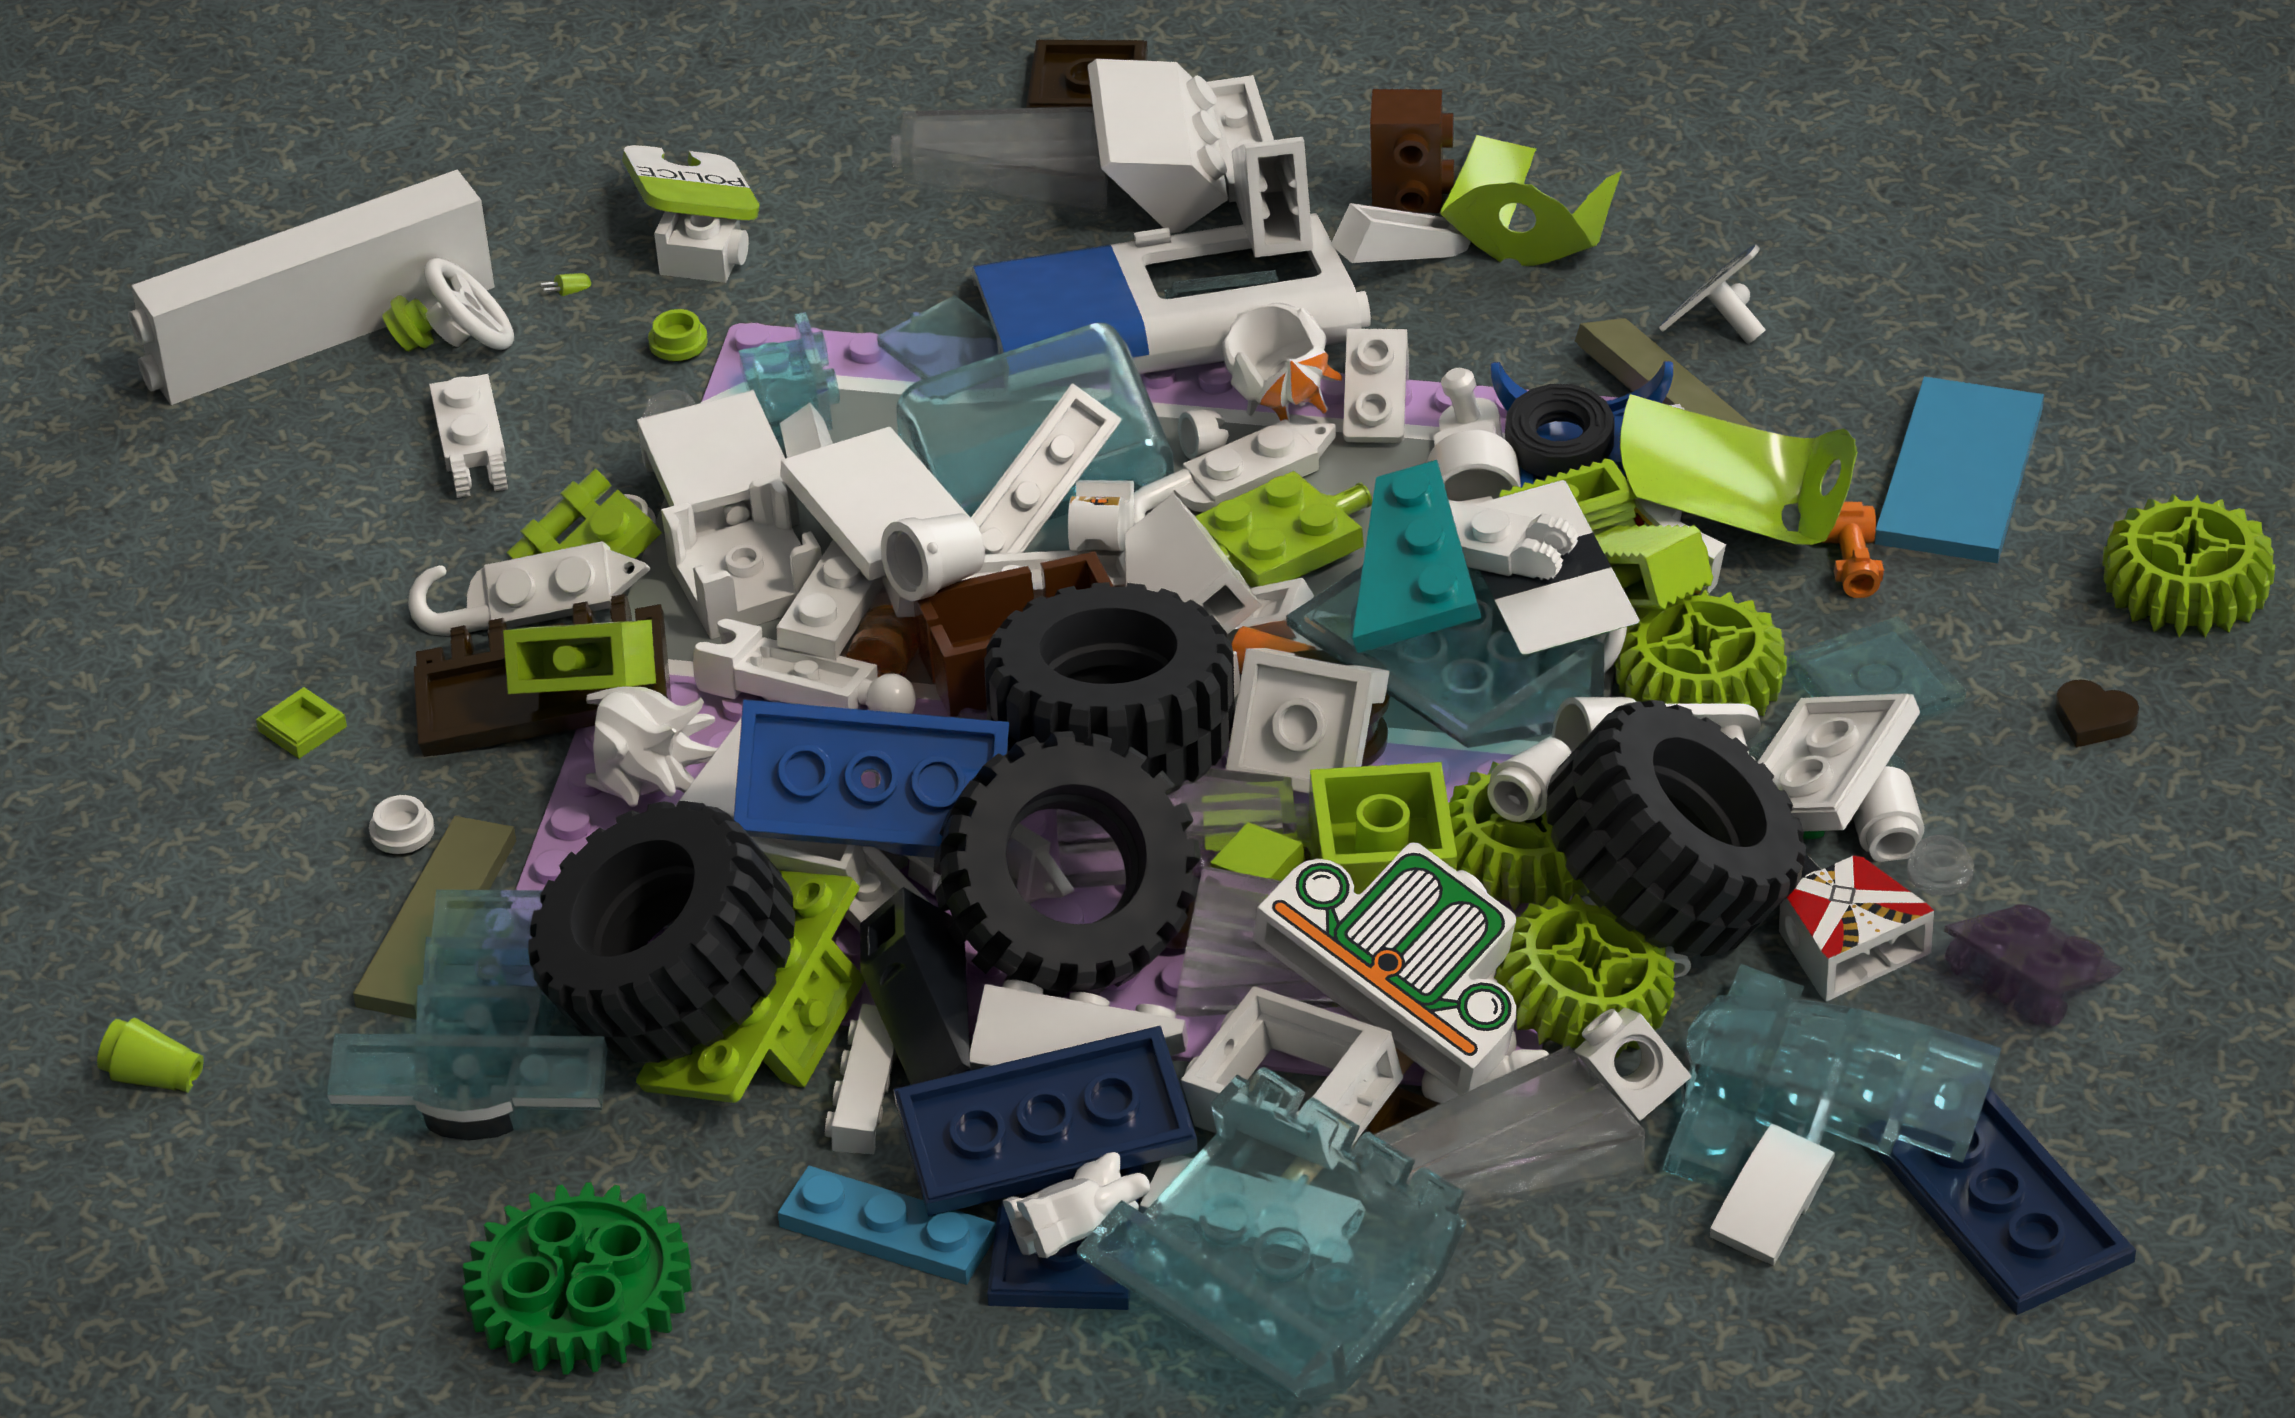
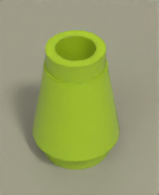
M135 1017L128 1022L115 1019L109 1025L101 1041L97 1056L98 1068L109 1072L112 1081L170 1090L178 1089L189 1093L193 1086L192 1081L197 1080L201 1074L204 1064L203 1055L192 1052L188 1047Z

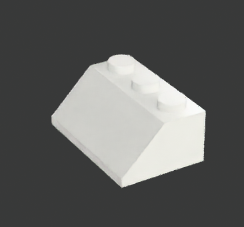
M1095 59L1088 64L1101 169L1163 228H1169L1170 233L1182 232L1228 200L1224 174L1227 173V167L1221 157L1219 139L1222 138V134L1216 123L1213 105L1216 104V97L1202 77L1197 75L1192 78L1177 62Z

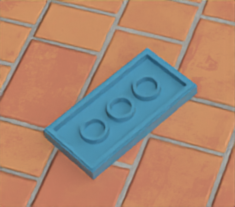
M1924 376L1876 527L1875 544L1998 563L2043 410L2044 394Z

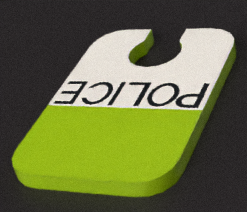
M639 145L624 148L622 162L648 206L666 212L736 220H753L758 217L759 202L732 160L716 154L689 151L687 161L689 166H682L664 160L665 153L662 148Z

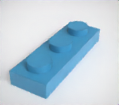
M812 1166L807 1167L778 1211L779 1227L965 1285L968 1284L994 1242L996 1230L995 1222L956 1210L928 1216L923 1200Z

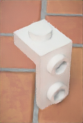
M1347 329L1343 436L1346 442L1400 443L1404 440L1406 380L1409 379L1407 329Z

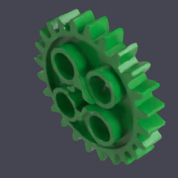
M586 1182L580 1195L574 1197L569 1196L567 1189L563 1185H557L555 1200L545 1202L535 1192L530 1193L529 1210L523 1212L516 1207L507 1205L504 1207L507 1224L486 1222L484 1224L486 1241H473L470 1244L472 1261L463 1263L465 1284L462 1286L467 1312L471 1313L474 1331H485L487 1346L490 1350L506 1345L508 1362L515 1363L530 1353L534 1371L540 1372L551 1359L560 1361L563 1375H569L575 1361L581 1359L586 1360L592 1372H597L600 1368L601 1356L609 1353L619 1363L624 1364L627 1362L626 1346L631 1343L649 1351L652 1349L650 1329L661 1333H670L672 1331L670 1313H684L686 1310L684 1293L692 1291L690 1269L692 1268L688 1243L683 1242L680 1224L678 1222L668 1224L666 1208L663 1205L648 1211L646 1196L643 1193L633 1196L626 1203L622 1202L619 1185L611 1187L604 1197L595 1196L592 1182Z

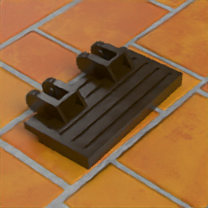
M626 594L611 596L610 615L612 622L632 621L631 609ZM587 601L573 604V624L596 623L593 610L590 609ZM657 604L636 608V621L652 620L656 683L632 687L651 689L661 693L672 702L662 606ZM504 618L489 620L488 640L490 652L473 655V640L465 625L453 627L450 630L452 659L445 660V653L442 647L416 651L414 680L418 745L424 757L446 755L595 726L599 705L587 704V695L611 689L508 694L503 630H508ZM560 623V624L549 625V626H558V625H565V624H564V623Z

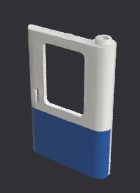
M1316 213L1310 214L1313 250L1307 252L1319 275L1219 292L1162 299L1157 295L1145 266L1153 263L1250 249L1252 247L1244 224L1171 235L1169 228L1135 232V241L972 266L973 284L979 288L997 336L1001 373L1007 395L1068 386L1072 383L1081 384L1225 361L1222 343L1230 332V325L1237 319V314L1259 305H1269L1271 303H1285L1297 308L1306 309L1324 332L1327 340L1326 345L1343 343L1347 340V329H1361V327L1370 326L1371 317L1368 298L1365 291L1356 292L1337 251L1330 245L1331 240Z

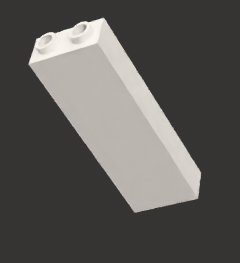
M457 169L131 285L136 309L130 311L128 315L137 341L140 345L144 346L145 356L138 358V364L147 388L150 391L160 389L168 402L173 405L385 328L387 326L382 314L391 308V300L398 295L403 296L409 302L416 298L429 310L438 302L431 292L424 275L425 265L433 258L446 259L458 265L476 279L486 290L495 288L481 199ZM445 279L450 289L454 291L452 283Z

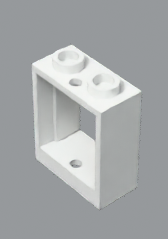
M1253 986L1237 1008L1231 1010L1226 1015L1220 1030L1200 1056H1196L1188 1064L1181 1083L1194 1126L1332 1174L1401 1082L1403 1075L1391 1031ZM1271 1049L1333 1069L1302 1112L1240 1091Z

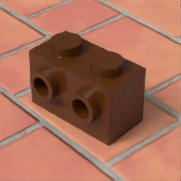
M1373 89L1370 118L1372 206L1419 214L1440 213L1443 194H1450L1454 186V159H1443V148H1453L1454 113H1443L1442 89Z

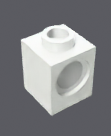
M1625 1007L1618 1013L1615 1009H1609L1595 1018L1582 1032V1036L1586 1041L1573 1051L1615 1104L1627 1116L1638 1121L1646 1117L1692 1077L1642 1014ZM1629 1041H1636L1642 1053L1641 1063L1635 1072L1628 1076L1620 1077L1614 1066L1615 1054L1623 1044Z

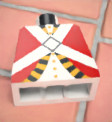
M1805 855L1804 870L1802 871L1799 884L1780 904L1779 932L1819 995L1827 1002L1930 954L1932 949L1934 910L1926 902L1864 857L1851 856L1821 869L1809 856Z

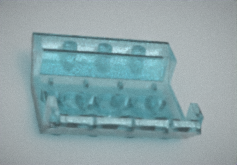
M1262 1067L1254 1074L1250 1084L1248 1080L1237 1074L1211 1102L1217 1134L1144 1213L1121 1200L1076 1250L1079 1258L1298 1401H1303L1350 1388L1437 1290L1467 1224V1221L1459 1217L1458 1213L1466 1193L1425 1166L1415 1172L1408 1185L1406 1182L1415 1164L1414 1159L1370 1132L1364 1133L1358 1139L1354 1149H1351L1360 1128L1358 1124L1314 1097L1305 1102L1299 1115H1297L1296 1113L1305 1092L1268 1068Z

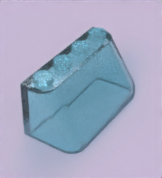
M1106 323L1090 324L920 380L909 386L902 393L896 406L898 436L970 518L1072 383L1122 419L1119 426L1078 480L1134 481L1135 492L1147 484L1174 473L1172 449L1130 350L1117 330ZM1076 483L1049 520L1068 514L1071 496H1076Z

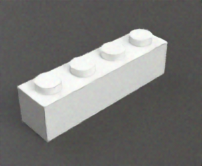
M862 1004L858 1020H851L848 1045L852 1046L850 1051L844 1050L842 1054L840 1074L844 1075L843 1081L836 1080L833 1106L837 1107L835 1112L828 1111L825 1137H832V1151L874 1154L877 1123L882 1121V1102L885 1092L888 1093L890 1074L893 1064L896 1062L897 1052L876 1005Z

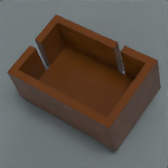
M1095 551L1040 563L1043 597L1046 599L1055 596L1057 590L1072 586L1076 590L1091 588L1092 583L1110 582V587H1114ZM1028 566L961 580L940 589L934 596L913 601L919 655L933 684L936 683L937 693L949 717L980 718L987 715L984 658L987 655L986 647L1004 620L1015 610L1023 612L1027 602L1034 599L1032 573Z

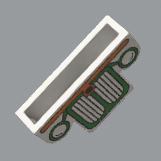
M1409 843L1361 894L1354 893L1352 878L1341 865L1323 859L1305 861L1294 868L1257 907L1253 941L1361 1022L1391 1031L1397 1049L1465 1100L1493 1072L1508 1052L1516 1019V1004L1513 996L1504 986L1492 980H1487V978L1504 961L1509 953L1516 916L1512 911L1487 894L1485 887L1476 877L1463 870L1456 871L1421 844Z

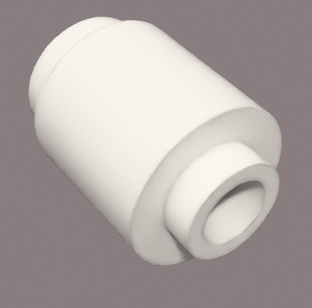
M1885 766L1853 815V820L1862 848L1866 852H1870L1874 860L1884 862L1910 859L1921 847V839L1924 834L1923 820L1910 777L1901 769Z

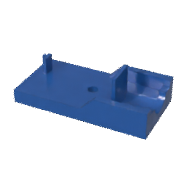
M743 699L733 819L743 827L750 837L868 846L896 855L934 858V853L940 846L943 838L939 834L946 815L956 803L961 792L990 759L998 753L1003 756L1007 754L1009 722ZM866 772H874L879 776L880 784L875 788H867L862 784L861 776Z

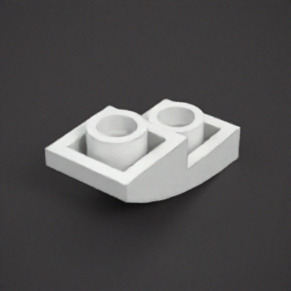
M1771 1123L1719 1210L1710 1228V1237L1747 1255L1774 1265L1800 1215L1805 1214L1835 1157V1152Z

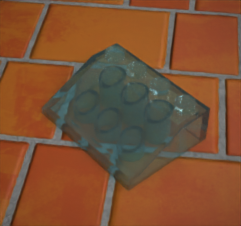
M1363 565L1286 615V625L1344 665H1359L1390 671L1386 693L1466 748L1552 734L1557 710L1565 699L1569 697H1604L1605 645L1594 637H1589L1532 654L1522 655L1479 569L1468 567L1481 614L1480 619L1361 653H1357L1352 636Z

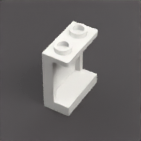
M754 390L637 419L642 459L645 468L649 472H655L669 507L683 502L691 504L696 537L753 520L749 484L754 480L778 474L787 490L792 526L800 524L797 497L780 477L781 460L785 459Z

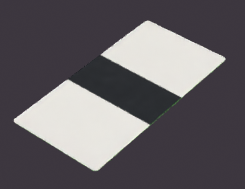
M1561 480L1474 504L1476 506L1533 517V519L1542 513L1552 515L1556 519L1561 517L1562 520H1567L1568 523L1573 524V528L1577 529L1576 534L1579 535L1577 538L1578 542L1569 554L1565 553L1564 556H1560L1563 559L1562 567L1554 578L1550 577L1549 580L1546 578L1541 580L1540 577L1531 578L1513 573L1511 576L1479 570L1522 655L1532 654L1639 623L1636 612L1566 481Z

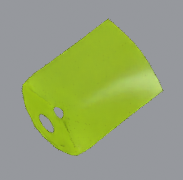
M1476 135L1466 161L1447 200L1441 208L1440 214L1478 248L1499 262L1511 258L1517 260L1522 266L1528 267L1548 263L1595 247L1599 243L1622 171L1607 177L1587 196L1586 200L1577 210L1571 214L1556 199L1542 193L1532 184H1524L1536 148ZM1517 203L1530 208L1536 216L1535 226L1529 231L1515 232L1508 229Z
M1629 394L1620 431L1622 465L1635 497L1778 540L1802 545H1813L1826 541L1834 528L1850 488L1858 452L1855 445L1856 439L1844 428L1824 433L1816 438L1792 437L1712 418ZM1839 459L1841 470L1837 482L1832 490L1823 496L1821 493L1823 478L1830 465ZM1798 504L1799 513L1801 514L1798 532L1788 531L1783 524L1782 510L1785 505Z

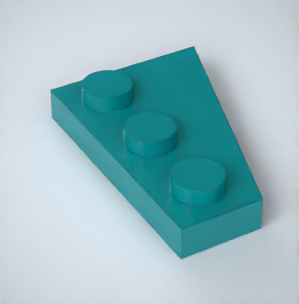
M1437 460L1376 477L1352 636L1357 653L1481 618Z

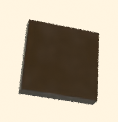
M1036 40L1026 107L1027 119H1095L1088 64L1095 59L1147 61V41Z

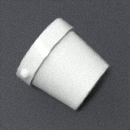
M963 513L925 519L911 517L891 522L884 529L881 539V558L885 573L895 591L908 601H916L934 596L940 589L978 573L984 563L985 547L976 523Z

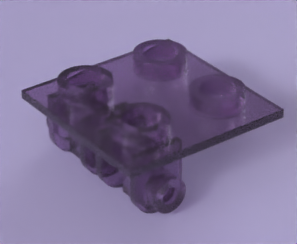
M2017 904L2007 909L1981 914L1974 918L1952 923L1944 928V932L1955 938L1945 953V960L1951 963L1952 972L1980 989L1983 987V991L1990 996L2000 988L1998 994L1999 1001L2007 1005L2016 998L2012 1008L2037 1025L2045 1021L2052 1026H2056L2062 1021L2068 1009V1004L2061 1000L2064 992L2113 978L2124 970V968L2103 956L2104 950L2098 944L2082 937L2067 935L2050 924L2051 918L2045 912L2029 905Z

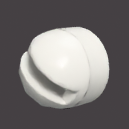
M1209 409L1186 411L1180 415L1178 434L1182 450L1187 458L1192 460L1226 445L1229 436L1228 431L1219 429L1225 422L1223 416Z

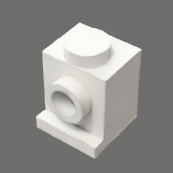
M665 211L654 233L660 275L726 283L734 265H743L748 253V233L746 230H741L740 220Z

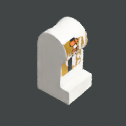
M1078 480L1076 482V496H1071L1068 509V541L1070 550L1123 551L1125 549V533L1134 526V481Z

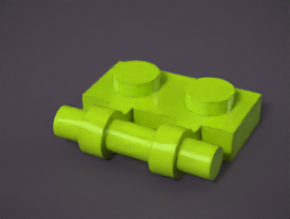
M595 468L579 484L572 481L560 493L563 499L539 522L532 519L521 529L520 533L523 537L506 553L511 559L603 541L610 547L611 551L635 559L662 532L645 513L618 489L599 506L596 501L612 485ZM581 516L585 521L559 544L556 539Z

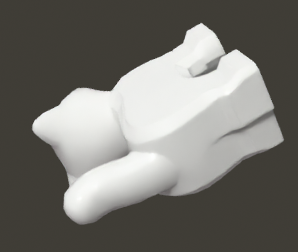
M1116 1152L1106 1153L1096 1161L1088 1162L1081 1166L1073 1180L1069 1179L1056 1183L1025 1198L1011 1197L1005 1199L1003 1204L1022 1254L1031 1255L1037 1252L1039 1257L1048 1258L1068 1244L1103 1230L1107 1227L1110 1219L1131 1216L1137 1212L1139 1205L1136 1200L1147 1195L1150 1190V1183L1148 1178L1142 1173L1121 1177L1120 1156Z

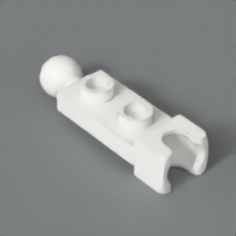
M731 619L719 620L717 626L721 637V644L700 642L694 647L693 671L697 688L702 692L735 699L741 692L762 696L771 702L858 709L863 704L873 711L908 714L913 712L917 700L915 689L911 682L899 674H884L878 677L876 664L839 656L837 660H832L778 647L777 640L762 638V627Z

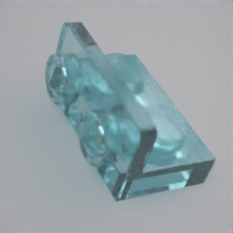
M806 312L794 314L796 340L780 343L771 342L758 347L738 350L747 391L754 390L776 440L783 439L779 423L808 403H811L823 417L827 429L832 430L830 405L840 403L839 388L834 368L823 370V367L829 366L823 332L812 333Z

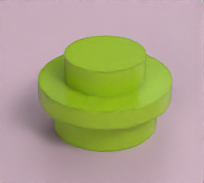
M401 295L392 299L390 302L391 308L384 312L382 317L395 340L408 352H411L418 346L425 349L433 344L434 340L431 334L433 327L426 318L427 308L416 298L410 302Z
M674 309L663 312L655 318L653 328L648 335L649 348L655 356L669 361H681L700 354L707 346L708 337L705 326L699 321L695 313L684 309Z

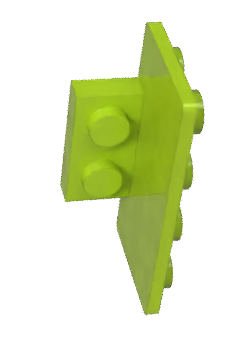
M779 870L783 879L788 883L793 895L795 928L794 937L787 939L791 943V951L785 968H777L774 974L776 985L766 998L760 996L751 1006L752 1015L740 1026L737 1022H734L722 1031L724 1038L709 1047L701 1043L692 1048L691 1055L676 1060L667 1059L665 1055H662L659 1063H645L636 1078V1083L643 1091L736 1103L742 1098L762 1060L781 1081L805 1088L865 981L859 970L832 940L834 933L860 888L852 877Z

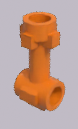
M1844 502L1834 528L1826 541L1822 542L1840 544L1843 560H1835L1834 576L1836 582H1842L1845 593L1853 598H1866L1873 595L1879 589L1884 574L1882 560L1870 559L1868 548L1865 543H1873L1875 539V509L1873 506H1863L1862 502Z

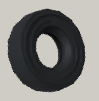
M1548 384L1532 388L1515 399L1506 415L1505 440L1514 449L1518 466L1536 476L1546 478L1547 475L1556 477L1559 472L1567 474L1570 468L1579 470L1581 465L1590 467L1592 462L1602 463L1604 458L1607 459L1614 447L1615 419L1606 400L1592 390L1574 384ZM1557 421L1576 424L1582 428L1583 433L1579 437L1568 441H1551L1540 437L1536 431L1543 424Z

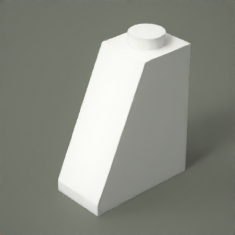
M1303 137L1243 144L1233 149L1232 159L1236 203L1255 258L1313 250Z
M1174 493L1125 533L1126 586L1127 583L1143 584L1150 591L1159 592L1163 588L1175 592L1183 602L1191 599L1203 606L1209 616L1213 615L1227 634L1262 606L1207 529Z

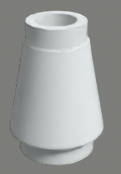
M1546 738L1533 747L1497 765L1491 773L1488 785V798L1495 811L1505 819L1514 822H1522L1540 817L1546 810L1548 785L1551 776L1571 754L1569 747L1559 739Z

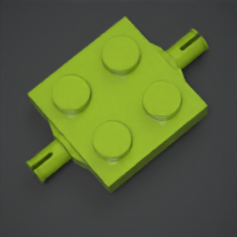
M1292 471L1283 476L1275 477L1268 483L1240 496L1225 500L1216 507L1195 517L1207 529L1233 567L1239 570L1245 582L1253 588L1299 578L1363 548L1362 527L1348 515L1370 507L1372 505V497L1368 488L1365 485L1363 486L1362 482L1333 496L1320 493L1298 473Z

